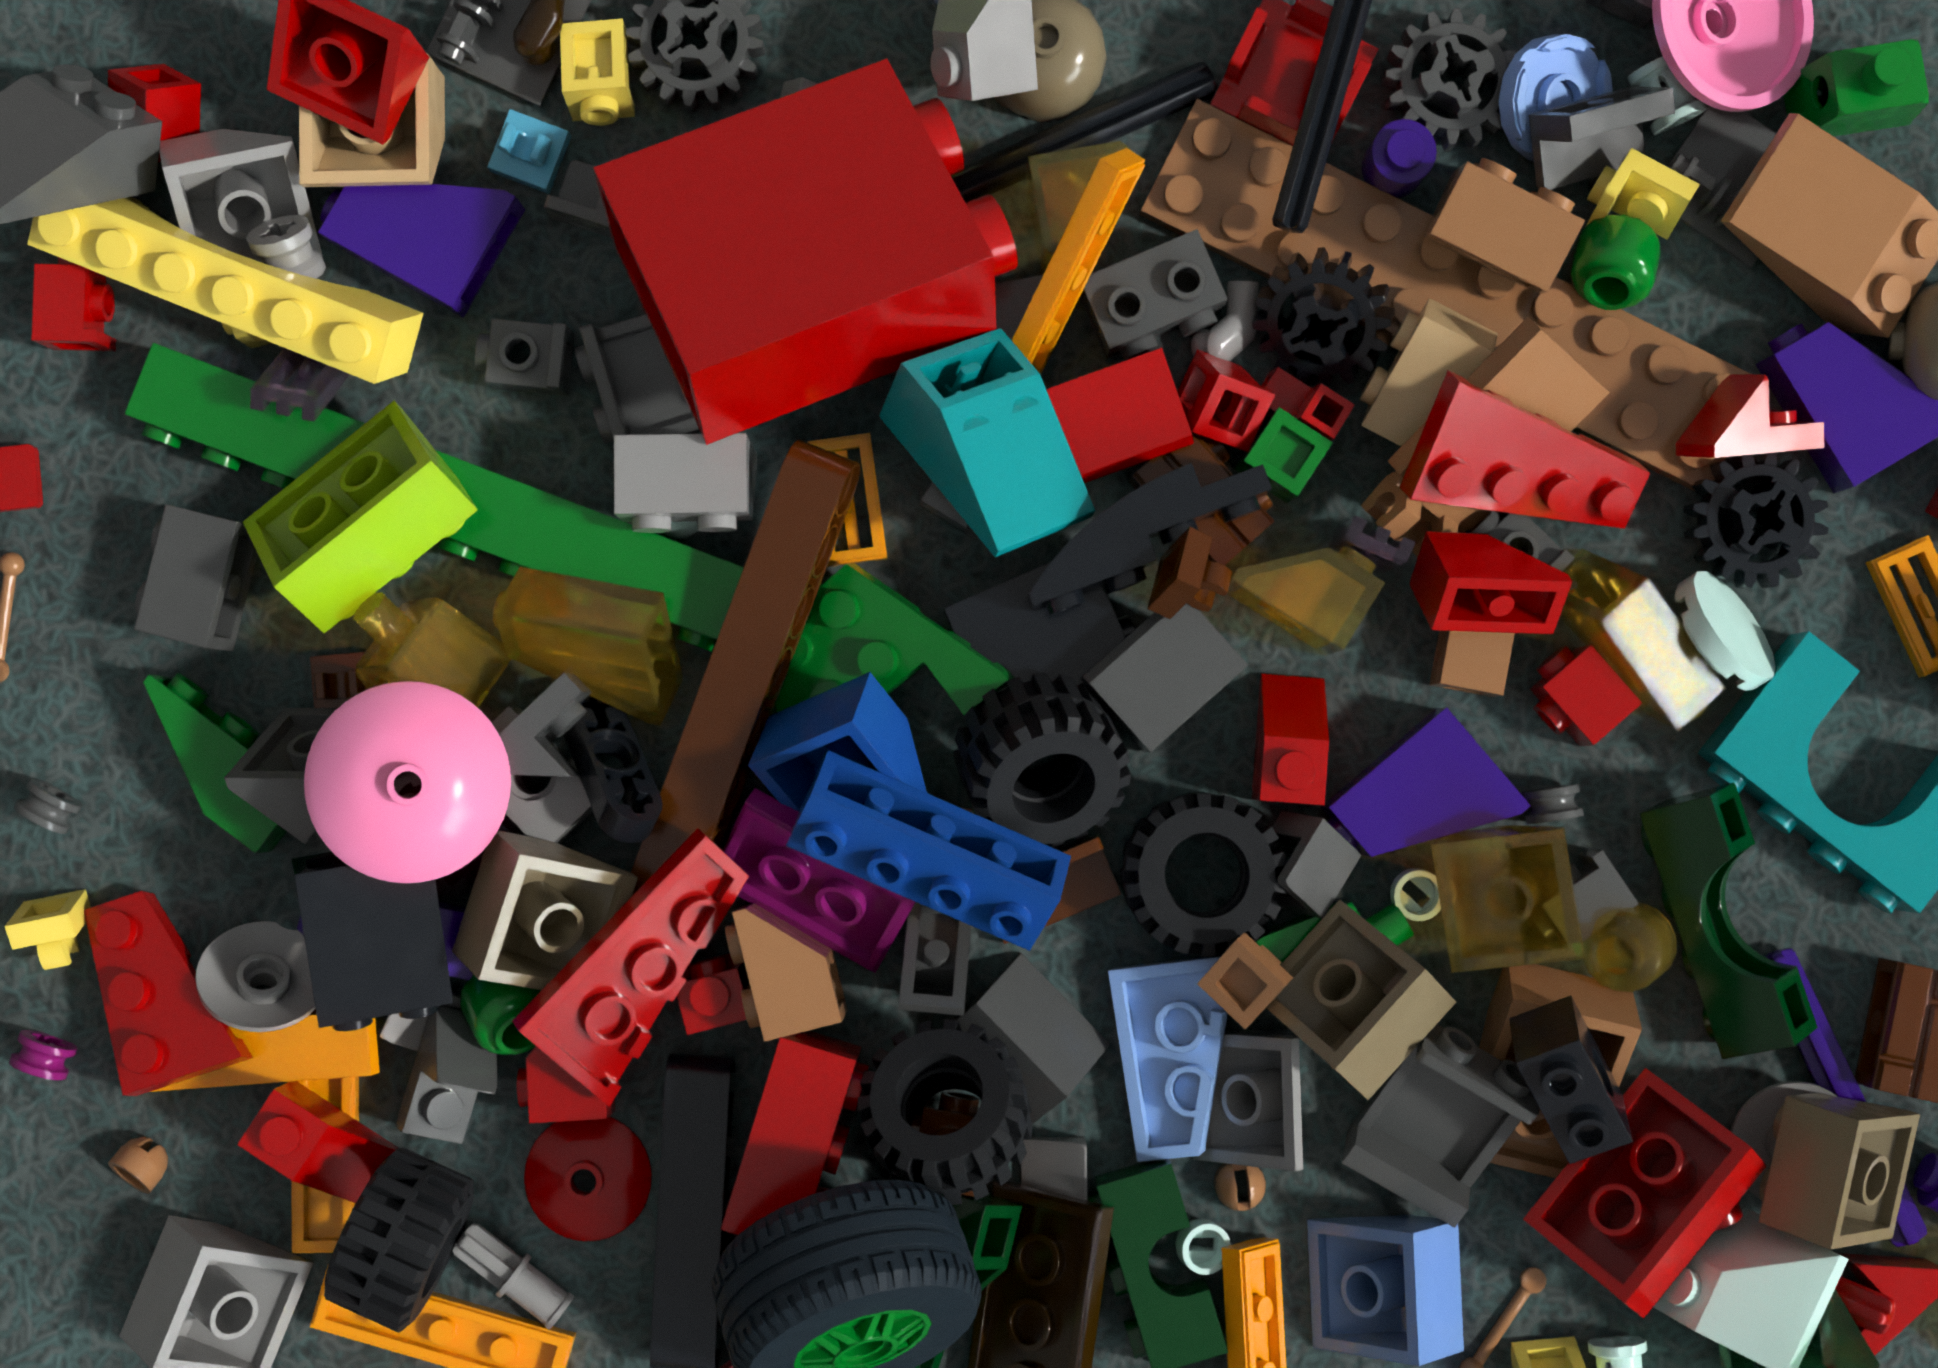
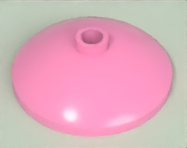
M1652 0L1655 35L1669 69L1691 95L1713 108L1730 112H1743L1771 104L1789 91L1800 77L1801 69L1806 65L1812 45L1814 29L1812 0Z
M414 681L382 684L367 689L343 703L331 714L318 731L308 753L304 773V794L307 810L318 835L325 845L341 861L356 871L369 877L394 883H419L435 880L449 875L470 863L487 847L497 833L508 807L511 789L510 765L504 744L497 730L485 714L460 694L435 684ZM405 771L414 772L421 779L422 787L415 796L403 797L396 792L394 780L400 773Z

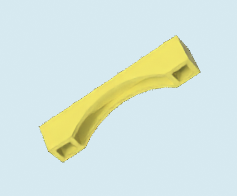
M133 197L37 216L32 219L27 243L29 246L373 384L408 373L424 314L420 311L367 290L300 275L226 250L169 223L151 211L140 200Z

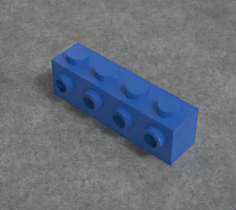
M829 750L802 802L786 844L787 847L1029 951L1061 900L1071 855Z

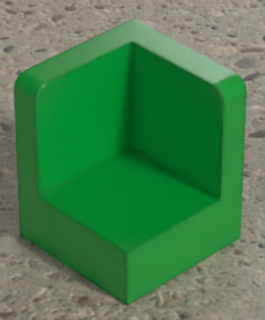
M1278 407L1248 453L1241 457L1234 469L1241 473L1263 464L1272 487L1270 493L1288 503L1298 497L1333 442Z

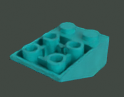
M1001 328L900 364L879 417L994 557H998L1093 516L1095 508L1041 375Z

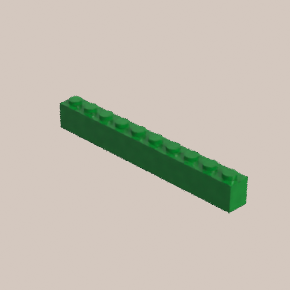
M152 343L125 411V415L146 423L141 434L143 436L179 449L183 438L205 446L201 458L235 471L239 470L242 460L264 468L260 478L261 481L282 489L287 487L365 424L156 343ZM436 450L460 480L478 511L466 519L463 526L455 534L443 538L438 548L474 562L480 550L502 559L498 568L500 572L531 584L535 583L538 573L561 581L557 592L560 595L592 607L597 596H601L621 604L617 613L618 617L652 630L657 618L680 627L676 639L710 652L713 651L744 567L655 533L633 532L632 524Z

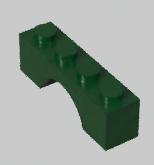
M1735 783L1671 798L1639 813L1643 823L1641 827L1643 845L1647 853L1655 859L1663 882L1662 901L1669 916L1676 921L1683 942V964L1688 975L1696 980L1704 1004V1026L1710 1038L1716 1041L1721 1058L1727 1059L1796 1046L1818 1028L1797 966L1775 962L1753 950L1735 930L1726 907L1725 889L1730 870L1736 860L1755 844Z

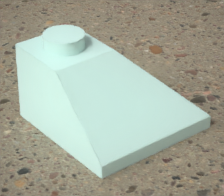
M1745 1207L1742 1209L1743 1217L1737 1223L1713 1232L1654 1305V1308L1691 1330L1766 1368H1799L1849 1259L1830 1249L1759 1223L1760 1214Z

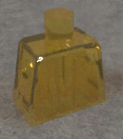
M378 592L366 599L356 610L353 617L354 621L374 639L356 664V675L366 689L392 682H425L460 694L478 708L515 656V653L501 641L447 602L436 597L406 601L397 607L383 592Z

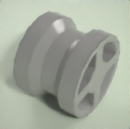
M287 215L268 220L256 226L246 236L252 254L261 257L262 262L316 279L326 269L321 253L312 249L309 242L313 232L308 218L305 216Z

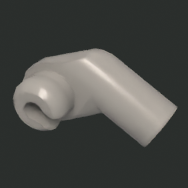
M1227 282L1228 300L1226 302V316L1216 323L1211 330L1202 329L1193 335L1191 340L1193 356L1198 349L1215 357L1231 361L1254 340L1256 329H1253L1252 322L1258 310V306L1255 304L1259 293L1258 282Z

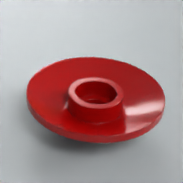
M611 1117L597 1120L555 1122L533 1144L527 1157L524 1171L526 1195L537 1217L555 1233L577 1241L603 1240L620 1233L631 1225L647 1202L652 1180L649 1157L642 1142L630 1128ZM585 1169L593 1173L596 1185L592 1191L584 1192L575 1186L574 1174L576 1171Z

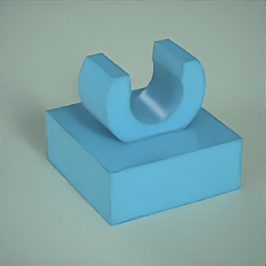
M509 109L487 168L494 174L549 194L572 136L565 129Z

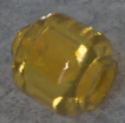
M1638 902L1639 904L1634 908L1613 909L1603 914L1596 920L1592 936L1581 943L1582 959L1589 974L1600 985L1613 991L1635 992L1648 987L1671 968L1677 953L1676 934L1670 921L1658 909L1645 903Z

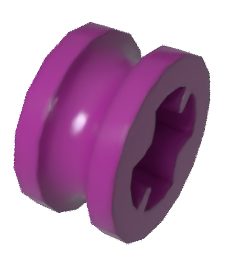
M21 1030L17 1041L22 1044V1049L20 1052L11 1054L9 1064L21 1072L50 1080H65L69 1069L64 1065V1062L67 1058L75 1056L77 1046L40 1031Z

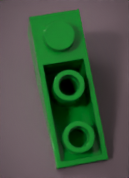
M176 673L172 679L167 676L149 674L143 683L203 814L254 853L272 852L287 831L230 791L224 779L254 744V740L259 735L258 731L245 720L231 712H226L222 718L203 704L209 696L208 693L189 678L179 673Z

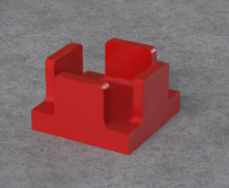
M1262 0L1260 6L1256 8L1228 64L1222 82L1210 105L1293 146L1333 6L1321 0H1296L1294 5H1290L1282 0ZM1361 40L1333 140L1347 116L1379 48Z

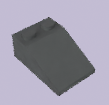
M57 65L51 72L21 77L0 92V224L155 192L162 121L136 105V101L132 97L114 91L95 79L91 71L80 66Z

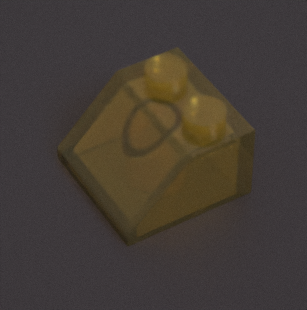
M1342 546L1339 553L1331 548H1325L1238 568L1232 573L1227 595L1327 656L1345 649L1386 582L1372 574L1376 568L1372 561L1353 549Z
M1503 825L1471 829L1439 837L1431 844L1451 973L1584 959V948L1564 827Z

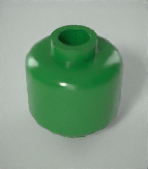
M1606 215L1604 218L1593 220L1582 230L1576 244L1571 266L1572 286L1581 298L1597 308L1618 310L1637 305L1649 295L1655 283L1660 259L1659 238L1649 225L1631 216Z
M473 974L472 978L467 980L461 990L460 1007L477 1043L488 1052L500 1055L521 1054L533 1049L535 1045L517 1030L512 1021L541 990L478 980Z

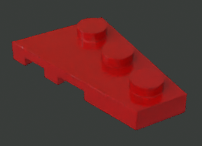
M139 891L84 910L123 1096H138L253 1058L243 1040L236 1038L229 1026L214 1018L203 1006L197 993L196 971L189 961L191 954L154 893Z

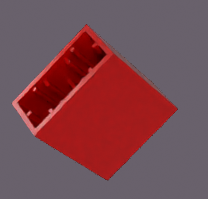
M888 59L878 61L593 167L614 246L706 445L897 371L900 364L907 360L996 330L995 277L1015 270L1018 266L1016 246L1010 227L995 198L987 194L965 203L951 177L964 170V156L956 128L946 107L937 97L913 106Z

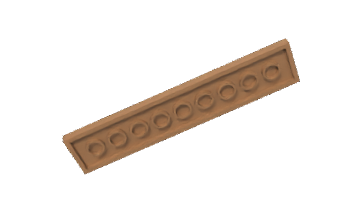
M1196 99L1139 215L1181 236L1198 229L1207 249L1267 279L1276 266L1289 272L1288 264L1292 255L1297 252L1306 259L1308 264L1313 263L1318 248L1325 247L1329 256V262L1338 263L1345 251L1351 252L1352 262L1350 268L1358 272L1362 267L1371 264L1374 267V271L1369 284L1372 287L1388 284L1390 288L1387 300L1381 305L1395 308L1392 326L1385 328L1392 333L1390 340L1393 339L1407 312L1410 311L1419 316L1429 298L1498 333L1495 350L1529 317L1610 392L1572 431L1638 461L1641 465L1693 491L1695 490L1691 486L1694 485L1695 481L1702 479L1715 480L1710 466L1715 462L1725 460L1726 457L1676 456V442L1727 376L1750 373L1622 309L1604 310L1597 308L1581 298L1571 284L1555 277L1548 292L1538 294L1424 237L1433 217L1432 215L1326 163L1308 227L1303 233L1283 231L1273 225L1272 218L1293 146ZM1365 318L1359 320L1358 324L1365 327Z

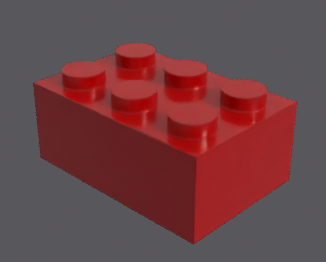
M812 1031L779 1038L721 1230L739 1235L757 1220L775 1210L809 1195L830 1189L819 1185L823 1171L836 1175L850 1127L838 1124L843 1108L851 1111L856 1110L858 1097H860L862 1091L860 1082L864 1071H868L869 1065L857 1062L861 1046Z
M1647 1068L1641 1072L1623 1095L1633 1142L1572 1164L1568 1162L1523 1218L1526 1223L1643 1319L1767 1167L1751 1146Z

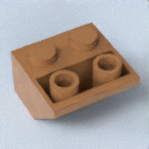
M1481 158L1479 164H1472L1467 161L1453 171L1424 237L1538 294L1548 292L1585 222L1584 219L1571 213L1575 203L1563 195L1544 187H1540L1537 192H1528L1512 184L1517 174L1489 159Z
M755 903L743 905L732 912L734 922H732V925L725 926V933L734 965L745 963L750 984L747 985V989L741 990V997L750 1029L761 1027L763 1039L766 1042L841 1023L848 1008L834 951Z

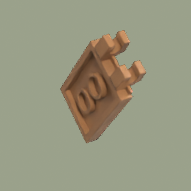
M1529 317L1466 379L1470 384L1486 392L1491 390L1534 415L1539 413L1555 421L1561 428L1570 432L1610 393ZM1426 422L1388 460L1396 471L1387 475L1361 504L1362 508L1377 520L1375 523L1383 532L1395 541L1401 537L1404 542L1413 548L1412 552L1417 558L1426 531L1465 533L1467 530L1472 531L1491 512L1490 510L1410 500L1400 489V484Z

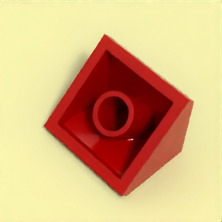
M278 0L267 91L384 145L390 139L430 57L409 28L349 0Z
M1162 348L1046 389L1084 483L1194 444L1192 432Z

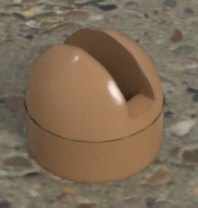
M148 1137L131 1139L121 1146L110 1159L108 1165L129 1185L143 1193L149 1194L163 1178L167 1169L168 1155L162 1145H157L147 1152L153 1140Z
M1223 1163L1215 1173L1214 1190L1216 1189V1195L1227 1208L1235 1211H1247L1257 1206L1263 1199L1266 1191V1180L1263 1172L1258 1167ZM1245 1170L1248 1200L1238 1202V1190L1234 1171Z

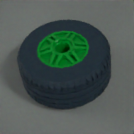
M873 1180L843 1185L809 1195L775 1210L757 1220L734 1238L722 1252L711 1283L718 1318L733 1368H915L951 1346L969 1329L976 1317L982 1290L956 1211L949 1200L921 1183L903 1180Z

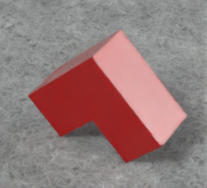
M1279 367L1269 371L1261 384L1262 387L1270 389L1276 394L1266 413L1267 417L1270 418L1274 411L1280 407L1330 441L1335 439L1355 404L1322 383L1311 388Z

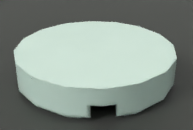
M1697 571L1680 582L1674 597L1675 602L1682 603L1685 601L1688 610L1681 614L1683 627L1698 652L1711 668L1726 679L1735 674L1740 678L1736 681V687L1745 691L1754 690L1772 679L1776 670L1773 652L1761 627L1737 594L1722 580H1719L1707 571Z

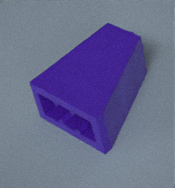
M441 184L344 186L342 190L336 189L326 200L320 215V221L323 224L318 233L335 247L464 318L526 209L516 196L500 189Z
M1830 322L1809 333L1802 323L1769 341L1767 344L1773 354L1756 364L1760 373L1768 376L1769 388L1783 410H1797V421L1824 422V448L1808 449V452L1833 493L1857 486L1938 437V400H1934L1919 390L1911 378Z
M1444 707L1433 710L1325 803V806L1322 805L1321 808L1330 817L1327 822L1356 848L1361 855L1373 857L1517 816L1526 811L1531 805L1450 710Z

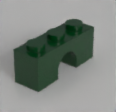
M1170 1160L1145 1161L1095 1176L1094 1180L1098 1194L1088 1196L1087 1201L1114 1207L1110 1233L1117 1256L1107 1258L1106 1264L1116 1297L1129 1293L1136 1316L1124 1321L1134 1358L1138 1359L1148 1356L1151 1368H1179L1228 1353L1211 1293L1205 1279L1201 1278L1184 1284H1168L1156 1278L1149 1270V1256L1155 1243L1168 1233L1190 1227Z

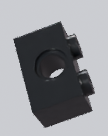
M1567 996L1509 1018L1516 1064L1569 1164L1633 1142L1623 1094L1572 996Z

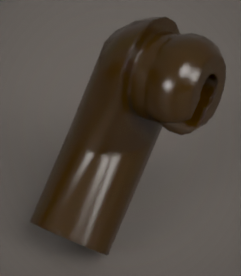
M531 0L513 31L515 50L523 56L527 63L534 66L543 65L554 56L556 51L554 40L562 29L565 0Z

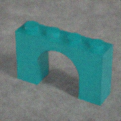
M1810 631L1790 634L1773 655L1776 666L1773 678L1754 690L1745 691L1697 754L1711 764L1706 773L1717 784L1722 786L1735 783L1738 794L1743 789L1759 801L1762 805L1757 810V813L1767 823L1785 834H1790L1794 829L1810 841L1812 845L1807 852L1818 863L1837 874H1840L1845 869L1860 880L1863 884L1858 889V893L1869 903L1888 914H1891L1894 909L1920 913L1938 890V755L1899 805L1883 818L1868 824L1857 825L1831 812L1817 796L1809 777V745L1820 722L1860 670Z

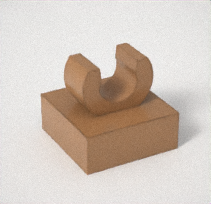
M1243 933L1202 977L1197 985L1246 1029L1288 985L1293 977L1280 966L1282 962L1263 944L1259 946L1251 937Z

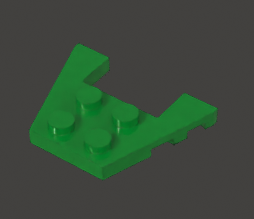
M853 563L844 565L819 587L775 707L777 712H780L868 672L872 673L889 695L926 665L962 714L966 715L972 706L980 707L985 703L982 698L984 694L993 688L999 692L1007 685L1006 681L1015 677L1001 664L991 662L971 648V644L953 631L945 630L919 612V607Z

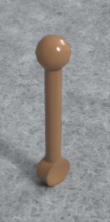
M8 552L0 557V571L3 573L0 594V683L5 681L9 675V666L5 662L16 578L17 575L23 572L25 567L23 558L15 552Z
M1528 1267L1521 1272V1286L1473 1357L1465 1358L1459 1368H1484L1483 1364L1530 1294L1539 1293L1545 1288L1546 1276L1540 1269Z

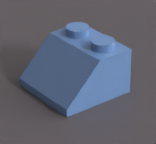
M1415 1215L1307 1220L1313 1348L1414 1366H1421L1464 1351L1458 1224L1454 1228L1449 1223H1445L1438 1218Z

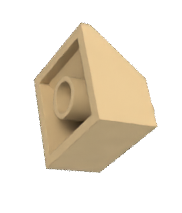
M429 58L390 139L384 145L299 106V184L302 187L432 185L445 141V76L432 58Z

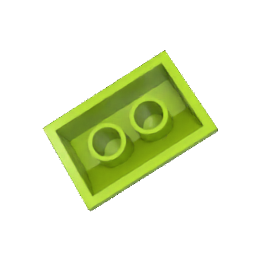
M393 401L245 519L243 524L273 587L325 634L341 620L353 616L362 607L364 601L389 581L404 575L413 566L415 560L440 540L455 534L463 526L466 519L478 511L457 476L404 410Z

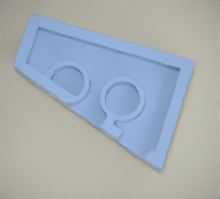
M1223 954L1212 957H1197L1116 967L1108 970L1137 1162L1200 1156L1205 1152L1228 1013L1197 983Z

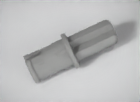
M473 1223L467 1227L454 1244L453 1254L498 1288L495 1293L498 1298H501L504 1294L541 1321L548 1330L557 1322L574 1298L573 1294L567 1293L529 1263L532 1258L531 1255L526 1253L522 1258L480 1224Z

